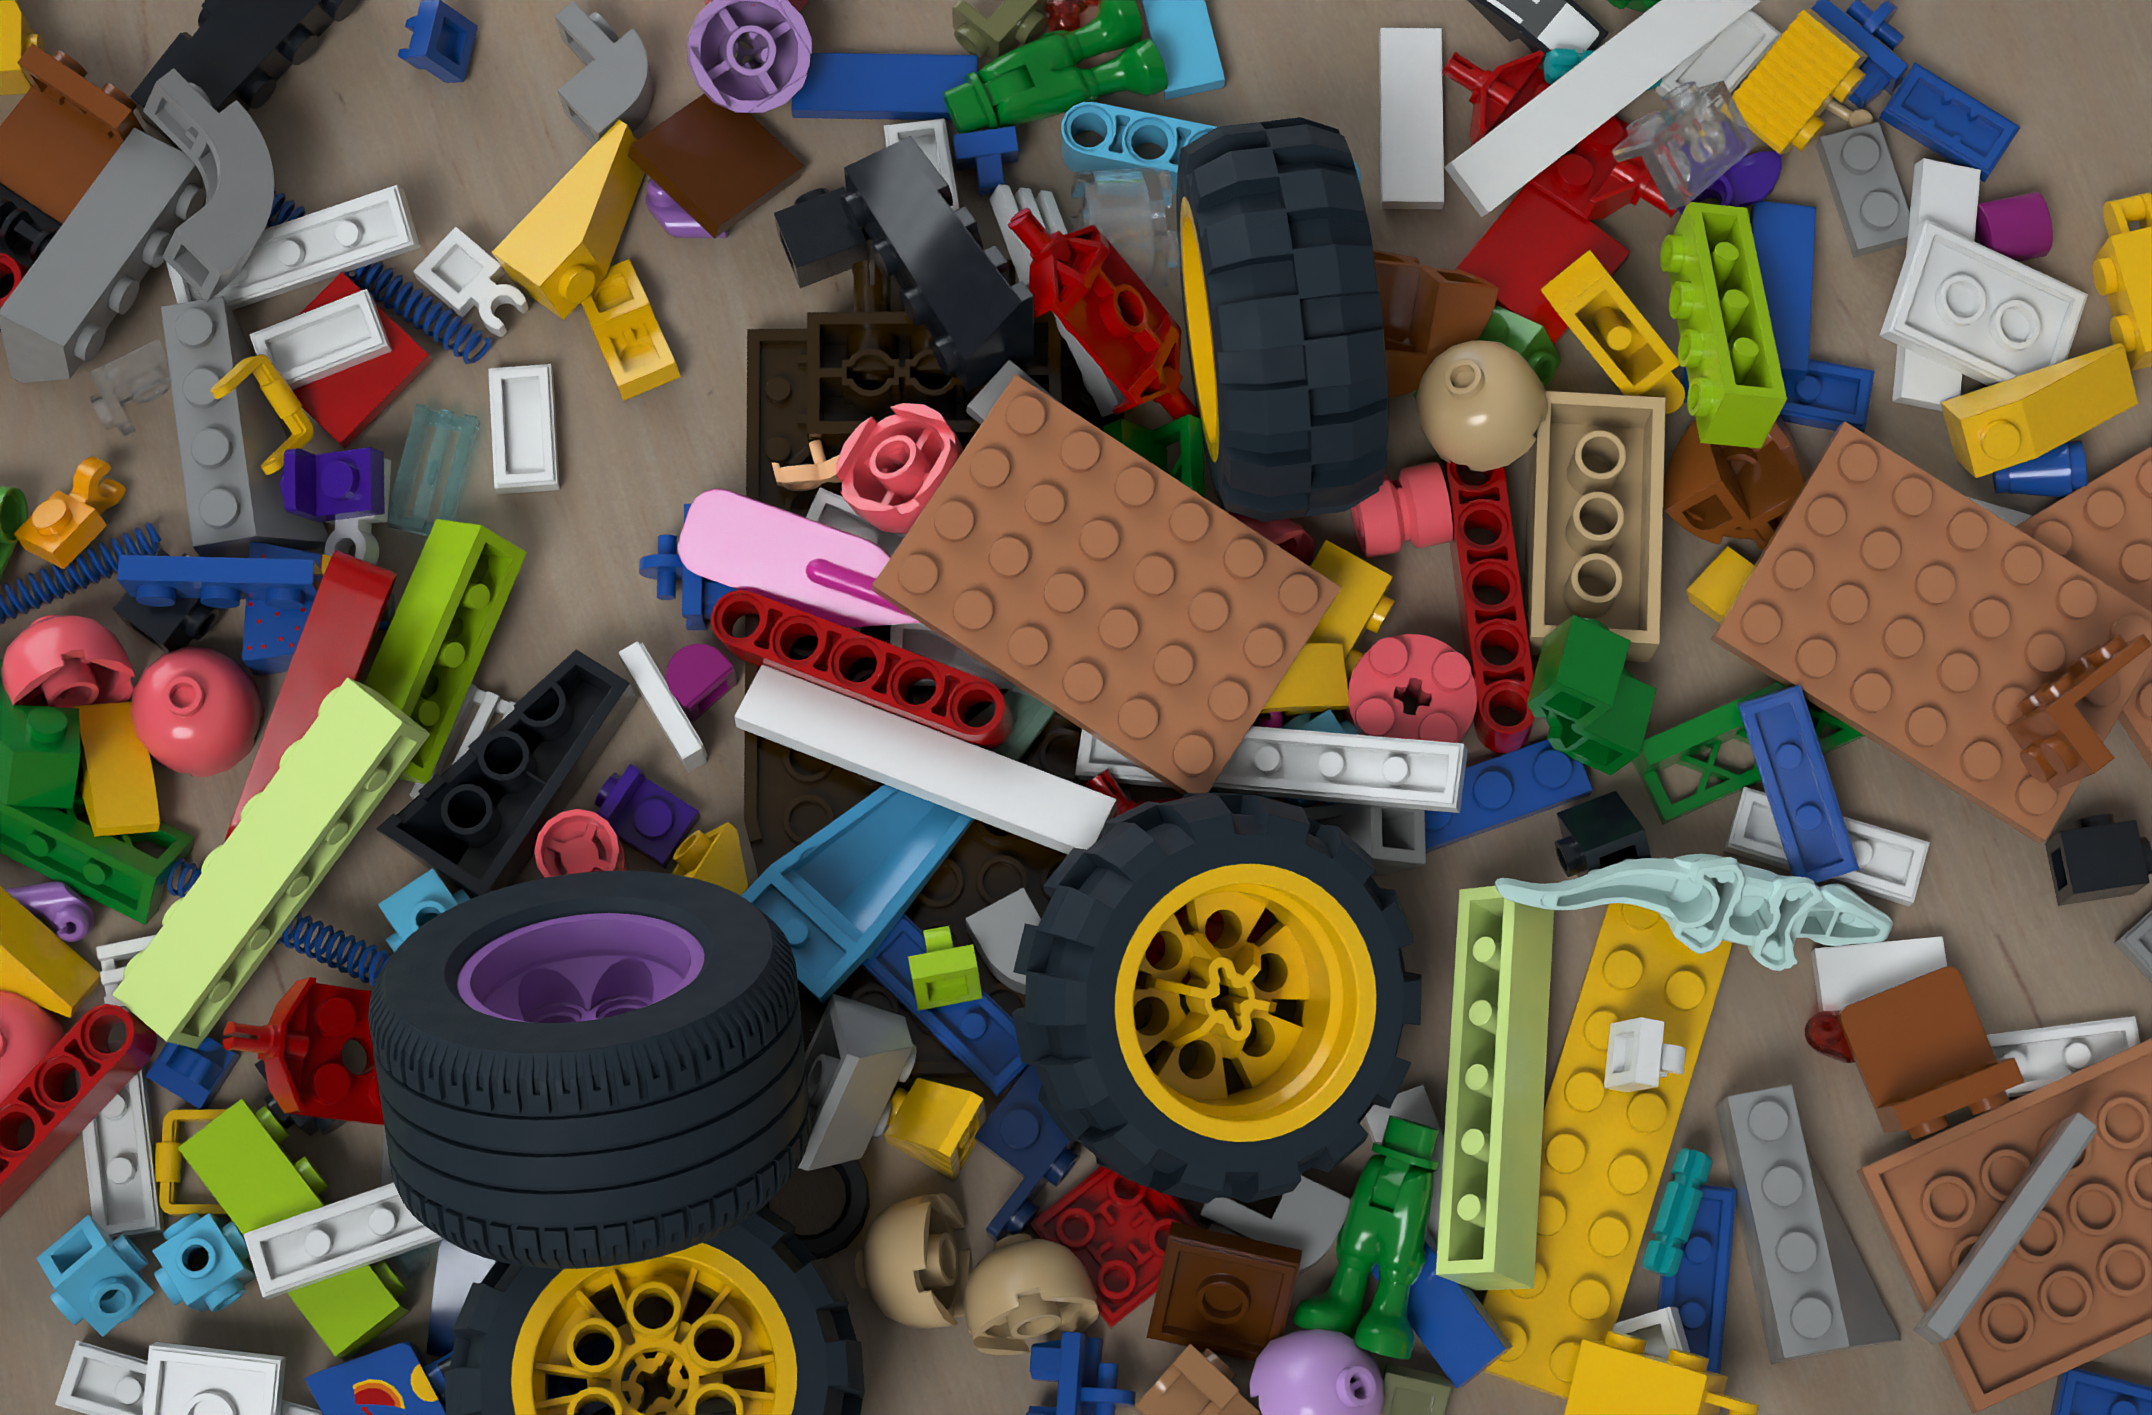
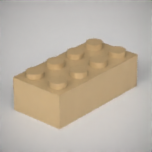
M1545 391L1548 406L1546 419L1544 421L1541 417L1540 425L1533 434L1536 441L1529 449L1524 612L1530 655L1540 656L1544 638L1572 615H1576L1580 618H1591L1600 621L1608 627L1609 631L1631 640L1625 661L1649 662L1660 644L1666 398Z

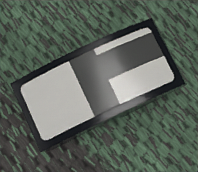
M1468 0L1509 42L1520 39L1533 53L1542 51L1546 55L1547 52L1556 48L1575 49L1577 53H1583V50L1594 51L1608 34L1596 20L1573 0Z

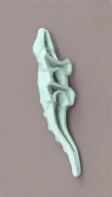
M1689 854L1678 856L1674 859L1666 857L1659 859H1625L1620 863L1602 869H1592L1587 875L1564 880L1559 883L1539 884L1511 878H1499L1495 881L1497 891L1505 899L1542 909L1577 910L1612 903L1632 904L1658 912L1669 924L1674 937L1695 953L1704 954L1705 952H1710L1715 947H1718L1721 941H1727L1748 946L1751 955L1760 964L1775 971L1791 968L1794 964H1797L1798 961L1793 951L1796 938H1809L1829 946L1883 942L1888 938L1893 926V921L1886 913L1868 904L1844 885L1834 883L1818 887L1813 880L1806 877L1779 876L1769 870L1739 864L1737 859L1732 857L1724 858L1711 854Z

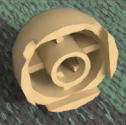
M1471 340L1453 345L1438 355L1423 374L1415 400L1421 430L1440 458L1452 464V461L1456 464L1467 465L1471 471L1481 472L1508 466L1528 452L1536 441L1533 434L1540 425L1541 417L1545 421L1548 411L1544 386L1526 359L1515 350L1500 342Z
M944 1193L917 1196L891 1204L876 1216L865 1236L863 1249L859 1250L856 1254L855 1271L861 1288L868 1289L874 1304L886 1317L909 1328L929 1329L954 1326L959 1324L954 1317L965 1316L963 1300L969 1275L972 1272V1257L970 1249H964L959 1254L957 1251V1240L954 1230L964 1229L965 1224L953 1199Z
M1015 1234L999 1240L994 1245V1251L987 1254L970 1273L963 1300L965 1320L968 1331L972 1335L975 1348L979 1352L995 1356L1018 1355L1031 1352L1024 1339L1052 1332V1341L1061 1340L1062 1332L1081 1333L1096 1321L1099 1315L1095 1288L1082 1262L1067 1247L1044 1239H1032V1236L1029 1234Z

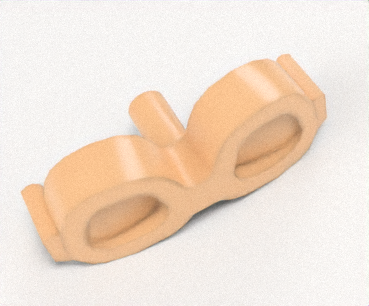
M821 440L812 441L809 443L814 464L780 468L779 463H772L777 485L792 491H806L815 489L826 482H841L836 476V463L839 455L826 461Z

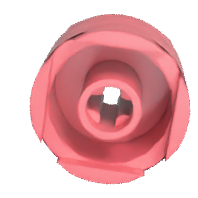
M1403 634L1380 639L1362 656L1355 666L1348 686L1349 708L1343 709V721L1346 719L1350 721L1359 735L1463 743L1474 719L1477 706L1475 680L1470 664L1462 654L1456 652L1446 643L1426 635ZM1404 696L1416 698L1418 708L1415 715L1403 713L1404 706L1402 700Z

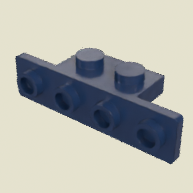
M1145 1022L1139 1030L1146 1027L1148 1023ZM1154 1048L1144 1055L1150 1067L1155 1061L1156 1049ZM1032 1065L1028 1066L974 1136L977 1143L1024 1178L986 1228L988 1237L996 1243L1005 1238L1008 1233L1015 1235L1022 1234L1040 1209L1039 1206L1033 1203V1200L1048 1181L1057 1187L1066 1178L1080 1157L1079 1154L1073 1151L1078 1142L1065 1137L1039 1102L1038 1096L1042 1082L1035 1066Z

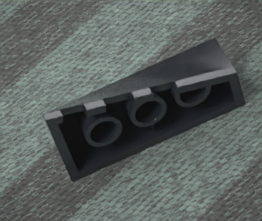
M205 0L201 5L203 9L198 18V30L193 36L187 32L179 33L130 97L137 105L136 108L143 120L181 150L143 112L156 81L174 68L188 83L196 84L206 93L212 107L218 113L236 100L247 112L250 109H257L264 105L272 96L276 88V81L292 65H300L306 61L314 52L318 44V37L334 21L339 22L348 17L357 6L359 0Z
M909 136L844 167L846 194L840 196L844 213L855 230L864 227L873 242L870 244V250L882 275L885 278L894 275L903 290L900 292L901 301L912 323L917 327L924 324L934 339L931 341V348L942 371L947 376L955 373L968 393L988 383L1009 360L1018 367L1033 361V294L1023 281L1013 286L1011 285L1005 272L1009 270L1007 260L995 245L984 250L977 222L967 208L964 206L955 211L951 209L953 198L949 185L915 140Z
M576 649L513 705L515 709L490 731L486 729L468 746L469 750L443 774L435 775L418 791L419 795L397 815L393 813L376 830L429 870L433 868L440 878L459 890L463 889L471 898L512 886L535 853L536 840L541 829L548 820L564 810L636 704L637 698L631 684Z

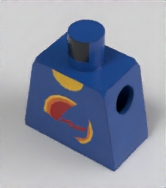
M406 1341L319 1371L306 1377L305 1380L323 1415H446L444 1372L449 1371L453 1351L427 1365L418 1346L410 1341Z

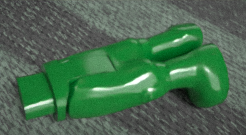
M1100 0L1097 17L1088 24L1072 32L1057 30L1043 33L1039 39L1013 49L991 61L979 70L977 74L975 72L965 74L964 84L943 91L942 96L957 132L963 134L975 132L983 128L991 130L998 129V126L1002 128L1035 122L1066 113L1079 103L1096 102L1100 96L1129 91L1143 96L1155 95L1167 89L1168 80L1163 60L1154 42L1150 38L1141 40L1142 20L1136 1ZM1126 48L1117 57L1090 69L1076 67L1084 59Z
M1389 1115L1382 1142H1373L1371 1151L1381 1155H1372L1364 1166L1352 1194L1343 1227L1338 1233L1336 1255L1339 1263L1335 1276L1325 1293L1300 1301L1294 1314V1324L1306 1330L1322 1329L1341 1332L1350 1338H1354L1356 1346L1373 1353L1398 1359L1411 1358L1415 1336L1407 1319L1410 1287L1416 1282L1426 1263L1424 1245L1433 1197V1172L1438 1170L1440 1163L1439 1160L1432 1158L1439 1132L1438 1129ZM1375 1264H1378L1380 1278L1370 1309L1362 1318L1369 1275Z

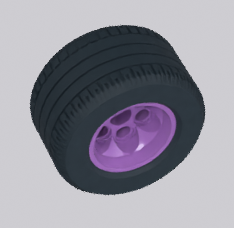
M598 871L547 877L504 887L463 902L422 925L398 947L379 973L372 988L368 1021L394 1185L403 1204L419 1222L448 1242L470 1253L508 1264L551 1269L607 1267L639 1262L675 1253L708 1241L750 1218L763 1208L791 1178L805 1155L811 1129V1111L796 961L789 942L780 927L748 900L721 886L699 879L658 872Z

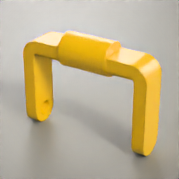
M260 354L242 359L210 389V392L215 399H220L233 391L244 379L253 373L264 395L280 419L284 420L292 432V435L261 464L260 467L264 473L270 475L284 466L285 450L302 449L312 439L314 428L301 408L302 404L283 375L278 373L267 356Z
M227 1109L171 1110L165 1115L162 1127V1142H158L155 1145L154 1168L155 1182L160 1184L159 1204L165 1213L174 1217H186L193 1213H198L200 1217H204L208 1213L216 1217H229L220 1204H176L177 1184L181 1183L182 1154L178 1150V1147L182 1145V1143H179V1123L212 1122Z

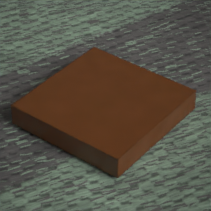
M705 94L631 143L628 157L714 239L797 181L804 168V165L749 113H735L713 103Z
M1172 1222L1146 1338L1187 1347L1191 1344L1196 1349L1205 1350L1208 1348L1214 1353L1256 1362V1358L1270 1341L1283 1336L1300 1267L1302 1250Z

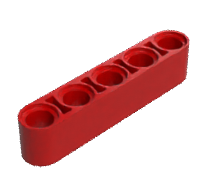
M1451 461L1452 464L1447 462L1444 475L1453 521V540L1449 543L1464 654L1470 664L1476 687L1477 706L1473 719L1474 728L1478 739L1486 748L1494 752L1509 753L1518 750L1526 744L1531 735L1536 717H1534L1527 705L1534 676L1504 467L1482 472L1488 481L1479 486H1472L1464 483L1457 475L1461 471L1469 469L1468 466ZM1476 527L1485 528L1494 534L1496 541L1488 545H1478L1471 542L1465 533ZM1484 586L1493 587L1504 595L1505 600L1496 605H1486L1480 602L1473 592ZM1500 646L1509 651L1513 661L1503 666L1493 665L1487 662L1482 656L1481 651L1487 647ZM1499 706H1508L1520 714L1522 721L1515 726H1502L1491 718L1489 712Z
M334 551L323 575L231 820L225 842L240 823L241 812L247 802L256 794L263 792L280 769L279 763L284 752L294 742L302 739L317 719L319 707L324 698L332 690L340 687L347 677L358 682L392 593L397 573L340 551Z
M736 590L728 592L713 607L711 615L713 631L727 649L743 661L759 667L762 664L984 749L999 746L1006 741L1012 732L1014 723L1012 709L997 686L988 680L751 591ZM751 613L759 615V624L754 633L744 638L733 637V627L739 618ZM808 635L818 637L817 648L811 656L803 660L790 658L791 647L796 640ZM865 657L877 660L876 670L869 679L858 683L849 681V669L854 662ZM923 679L936 682L935 693L930 700L919 705L907 702L908 690L914 683ZM983 701L992 702L996 705L995 715L989 723L977 728L966 725V714L970 707Z
M103 1004L95 1006L88 1011L0 1103V1217L152 1057L157 1044L156 1032L129 1009L117 1005ZM120 1022H124L127 1029L126 1041L119 1050L112 1053L108 1045L109 1034L113 1027ZM77 1070L81 1078L80 1090L75 1097L66 1101L62 1090L64 1081L70 1073ZM31 1118L35 1128L34 1138L27 1147L21 1150L17 1141L18 1129L23 1122Z

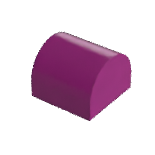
M2039 192L1978 204L1976 232L1981 245L2017 262L2047 256L2052 247L2053 231L2047 204Z
M692 644L677 651L669 661L666 671L669 690L677 699L690 722L697 720L735 687L738 681L734 667L719 650L706 644Z

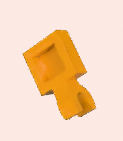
M94 456L88 457L76 469L73 477V489L69 495L56 490L34 510L33 514L14 533L26 551L64 570L107 526L100 515L106 509L116 505L126 492L124 485L108 477L99 485L102 477L111 470L107 462Z

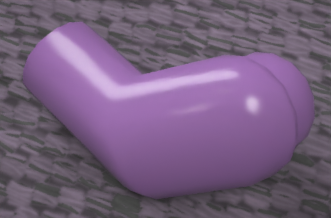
M652 179L649 180L645 197L648 210L669 235L676 238H713ZM729 229L716 238H728Z
M54 881L4 889L35 917L42 916L57 931L56 935L67 942L79 941L93 929L94 913L90 904L64 882Z

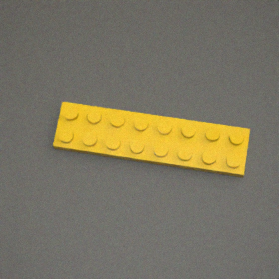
M1612 903L1606 905L1544 1102L1534 1288L1485 1290L1481 1304L1513 1347L1482 1372L1568 1400L1582 1339L1606 1341L1607 1332L1613 1331L1612 1327L1617 1322L1733 943L1721 941L1720 945L1710 952L1698 954L1674 937L1669 924L1658 912L1632 904ZM1640 1017L1665 1022L1663 1044L1686 1048L1684 1074L1667 1073V1077H1659L1658 1087L1633 1092H1622L1604 1088L1611 1023Z

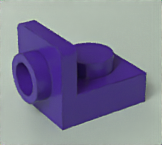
M372 447L313 454L299 448L285 450L284 471L280 479L285 510L288 513L316 522L385 514L384 452Z
M632 763L627 767L622 776L616 772L613 773L604 783L595 800V805L600 808L596 814L609 822L620 841L665 869L678 847L687 838L701 817L698 810L647 779L643 771Z

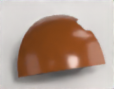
M1373 250L1383 319L1388 398L1418 390L1423 374L1438 355L1453 345L1479 339L1494 309L1499 291L1497 286L1459 269L1432 268L1428 265L1419 264V259L1415 257Z
M1780 414L1761 449L1700 443L1695 420L1679 441L1669 461L1664 477V509L1682 528L1708 542L1719 545L1723 536L1751 539L1755 541L1759 549L1764 550L1811 472Z

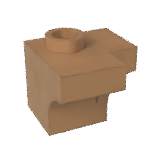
M1191 1344L1177 1357L1133 1409L1139 1415H1262L1239 1393L1240 1390L1231 1382L1236 1376L1232 1369L1210 1349L1206 1348L1201 1354Z

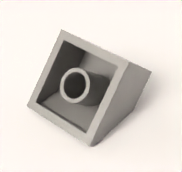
M832 994L805 1053L811 1129L808 1146L799 1164V1169L811 1171L860 1159L863 1157L871 1137L878 1138L881 1136L890 1115L891 1103L889 1098L897 1081L905 1082L916 1058V1045L912 1044L904 1016Z

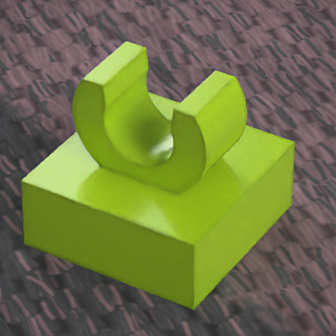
M949 926L923 930L927 953L908 956L918 1011L983 999L973 944L953 948Z

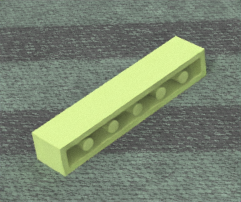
M347 677L340 687L332 690L324 698L319 707V716L302 739L294 742L284 752L279 763L280 769L266 788L247 802L241 812L240 823L226 842L215 848L207 856L202 865L200 877L185 897L173 903L165 913L162 921L163 927L148 947L136 954L127 964L123 974L124 979L112 995L166 1042L195 1049L200 1046L430 736V733L376 690Z
M1496 886L1459 889L1436 1275L1476 1291L1534 1288L1554 910L1528 906L1505 899L1497 891Z

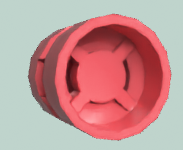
M1437 462L1401 468L1396 480H1390L1385 474L1383 485L1379 486V492L1350 508L1358 546L1365 559L1398 553L1403 542L1407 540L1418 549L1449 543L1453 540V521L1448 491L1442 470Z
M581 809L561 812L548 820L537 836L534 852L537 867L544 878L584 872L628 871L626 852L609 822L595 812Z

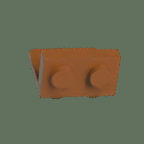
M32 43L17 62L32 87L0 126V184L63 225L133 128L144 133L145 131L133 113L137 105L125 93L109 83H106L102 89L98 88L85 79V76L88 74L87 71L69 55L57 50L51 56Z
M2118 634L2103 645L2099 646L2098 644L2066 667L2069 671L2051 684L2047 682L2016 705L2023 715L2007 726L2006 729L2023 750L2020 752V758L2024 766L2039 782H2047L2055 790L2095 774L2114 759V756L2074 704L2148 649L2152 644L2144 634L2128 642H2125L2121 635Z
M1947 966L1847 1005L1839 1012V1024L1884 1133L1908 1130L1912 1139L1929 1135L1949 1126L1945 1114L1965 1106H1969L1972 1115L1991 1110L2010 1101L2005 1090L2025 1083L2015 1058L1996 1060L1962 975L1954 967Z

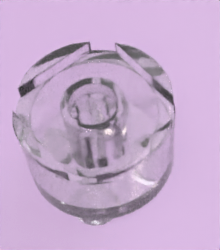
M1153 167L1076 172L1072 181L1071 198H1083V207L1078 211L1077 216L1071 217V232L1095 224L1152 293L1161 292L1163 287L1169 286L1170 268H1178L1180 261L1177 231L1167 230L1165 208H1170L1172 205V182L1169 171H1156Z

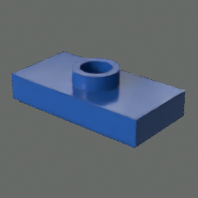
M1916 62L1879 117L1951 163L1981 170L1980 180L1984 183L2020 129L2019 125Z

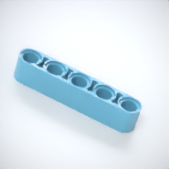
M1082 102L1069 109L1061 122V156L1065 165L1072 172L1082 176L1176 195L1178 160L1181 148L1217 127L1097 102ZM1083 131H1093L1100 134L1104 141L1094 147H1083L1078 145L1073 138ZM1153 143L1161 147L1165 153L1154 160H1146L1139 157L1133 150L1141 144ZM1353 160L1359 183L1361 184V172L1357 163Z

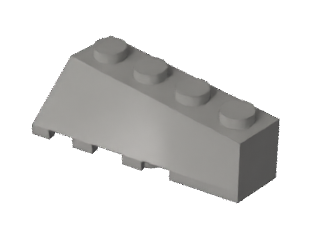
M133 128L0 309V329L11 378L21 383L70 379L83 360L89 362L98 354L105 339L106 328L117 313L123 315L131 308L139 291V283L150 267L157 268L164 262L165 259L162 256L175 229L184 220H188L202 208L206 196V190L202 185V177L196 165L183 151Z
M224 296L212 298L208 302L203 299L161 306L192 547L200 557L249 558L250 542H260L302 551L325 547L329 536L322 522H316L288 513L285 510L284 498L280 488V479L284 466L270 475H266L260 467L288 438L276 411L264 395L253 373L244 379L233 391L220 399H215L210 392V389L242 359L253 356L241 326Z
M1792 1085L1727 1096L1715 1106L1732 1188L1737 1189L1736 1206L1770 1363L1775 1364L1900 1341L1901 1338L1805 1145Z

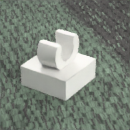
M1640 1017L1611 1023L1604 1088L1622 1092H1633L1658 1087L1659 1077L1665 1078L1667 1073L1684 1074L1686 1048L1663 1044L1665 1023L1663 1021Z

